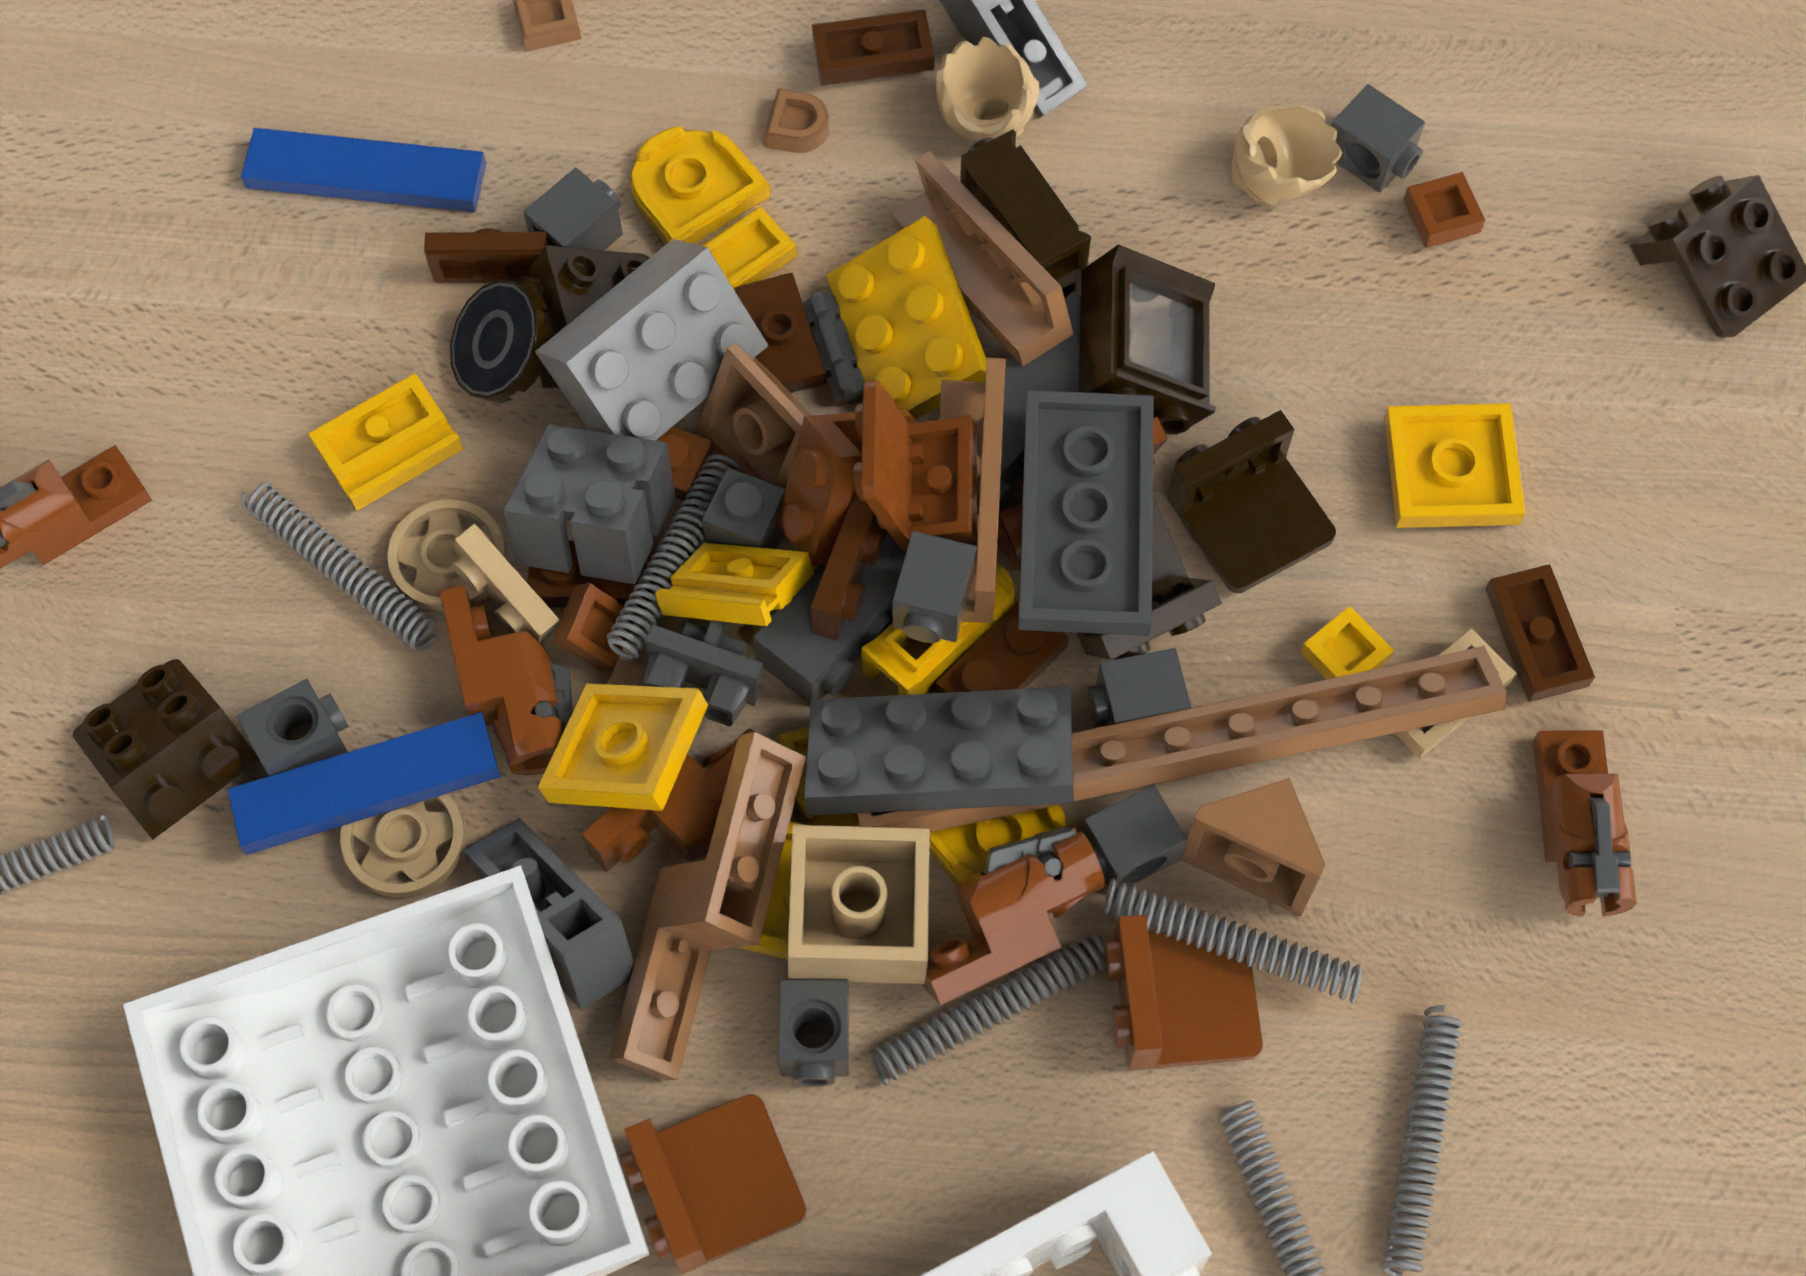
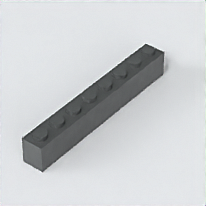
M1073 291L1065 298V303L1074 334L1025 366H1022L1013 356L1006 362L999 510L1004 509L1009 504L1016 491V486L1014 485L1023 476L1027 390L1079 392L1081 296ZM887 531L876 566L866 563L859 583L866 585L860 612L855 622L844 621L837 641L814 634L812 631L810 607L827 565L818 566L814 570L815 574L797 592L792 601L782 610L778 609L771 617L772 621L770 624L763 626L754 635L753 643L756 661L762 662L763 668L809 704H811L812 699H822L827 692L831 695L837 694L852 677L856 668L854 662L861 655V648L876 639L893 623L892 601L907 551H902Z

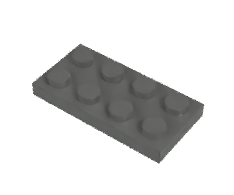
M1027 390L1018 630L1149 636L1152 625L1154 396Z
M1070 686L812 699L804 793L807 815L1074 803Z

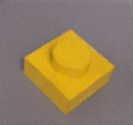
M1349 606L1303 644L1300 653L1325 679H1331L1381 668L1390 661L1394 649Z

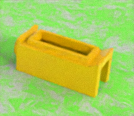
M996 562L993 623L962 622L956 642L940 639L917 660L902 648L911 638L905 635L902 629L893 628L892 623L876 639L861 648L862 673L872 680L882 671L898 686V695L929 694L935 688L936 682L1013 606L1015 587H1013L1012 578Z

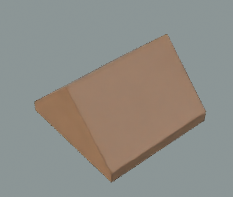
M734 344L726 349L696 432L701 437L712 440L713 450L717 455H726L735 460L740 466L742 473L786 489L804 416H811V414L766 366L739 345ZM724 461L730 468L736 470L733 465Z
M1290 778L1200 806L1194 817L1181 858L1183 862L1299 916L1302 915L1326 866Z

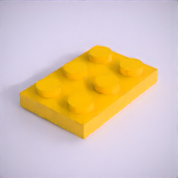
M926 216L826 274L832 294L838 302L841 311L840 317L844 320L857 358V365L861 369L864 381L879 380L899 410H907L915 419H918L940 406L942 380L984 382L986 380L987 358L937 225Z

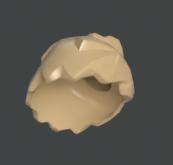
M982 37L976 46L968 41H961L951 54L945 53L940 69L937 70L936 94L940 112L948 128L956 136L968 141H980L989 137L996 138L1012 129L1016 132V138L1024 134V126L1033 115L1040 92L1039 81L1033 77L1023 57L1010 44L1007 43L999 46L987 37Z
M1295 102L1266 106L1248 117L1235 137L1231 168L1232 183L1238 189L1244 190L1257 203L1262 201L1275 206L1283 201L1299 199L1320 188L1338 171L1334 166L1342 155L1341 148L1336 143L1338 132L1334 127L1325 124V114L1320 109L1307 107L1304 104Z

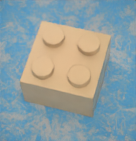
M793 825L788 980H848L849 982L900 984L925 983L928 961L930 829Z

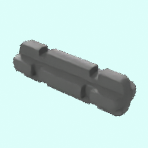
M819 291L810 295L808 300L803 302V306L810 327H815V329H812V333L826 376L831 375L830 378L826 379L830 394L837 403H853L858 400V397L863 395L865 381L861 369L853 367L857 365V358L844 320H837L840 317L841 311L836 297L831 292L822 294Z

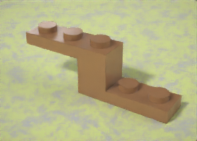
M757 732L739 735L706 860L660 868L609 1060L662 1081L678 1080L711 951L759 945L806 759L805 756Z

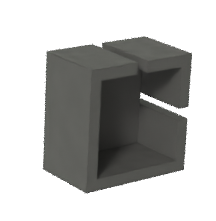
M548 424L504 509L515 563L569 573L573 566V560L564 521L568 520L571 523L582 576L635 584L652 549V534L658 535L676 497L667 442Z

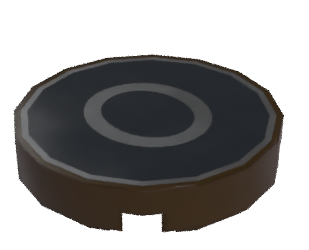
M496 280L482 286L466 301L455 321L450 341V362L458 385L470 396L485 401L505 403L513 400L509 396H512L517 391H527L536 382L544 368V364L535 351L552 338L551 324L545 322L543 309L548 310L544 299L532 288L513 281Z

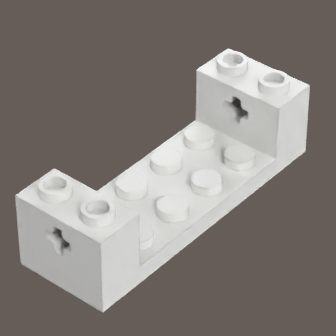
M1152 1151L922 1276H1029L1036 1267L1049 1260L1052 1261L1055 1269L1062 1268L1076 1261L1092 1250L1090 1242L1095 1238L1099 1241L1117 1276H1201L1200 1272L1212 1253L1155 1152Z

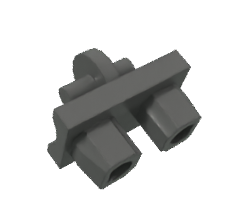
M712 620L709 628L687 622L682 634L653 625L646 639L647 668L644 686L683 688L685 682L704 688L706 691L703 697L708 703L704 716L711 721L729 727L733 725L746 703L755 706L762 687L759 682L763 663L744 656L748 642L727 635L730 622Z

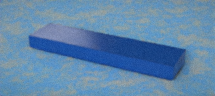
M254 128L241 178L245 188L476 213L486 168V159L482 151Z
M482 712L238 785L227 790L240 847L246 855L497 779L501 775L485 718Z

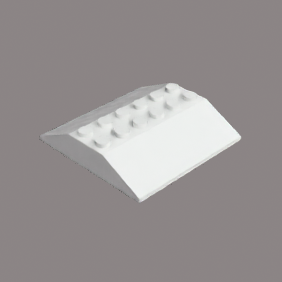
M521 865L123 1004L194 1276H606L650 1255Z

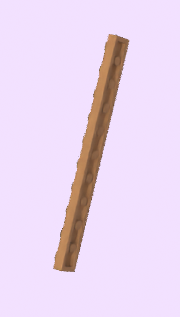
M1485 646L1072 733L1074 801L1505 710L1507 691ZM1060 804L856 813L859 827L930 829V832Z

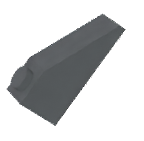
M940 0L959 32L969 43L976 46L982 37H987L999 46L1007 43L1010 44L1023 57L1033 77L1039 81L1040 93L1034 108V112L1039 118L1088 86L1035 0Z
M520 818L464 850L467 861L480 879L521 865L562 990L581 1011L630 981L634 961L621 919Z

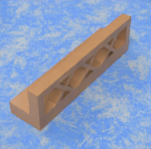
M931 151L915 159L925 193L891 213L896 230L899 232L924 216L937 225L967 307L1022 366L1027 365L1072 336L1074 333L1061 285Z
M987 358L985 382L941 381L939 419L970 415L977 426V542L966 543L977 546L976 567L962 622L993 623L1006 359Z

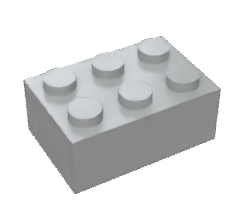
M672 239L543 344L535 353L588 430L656 441L709 396L727 347L737 344L755 358L769 345L708 247Z

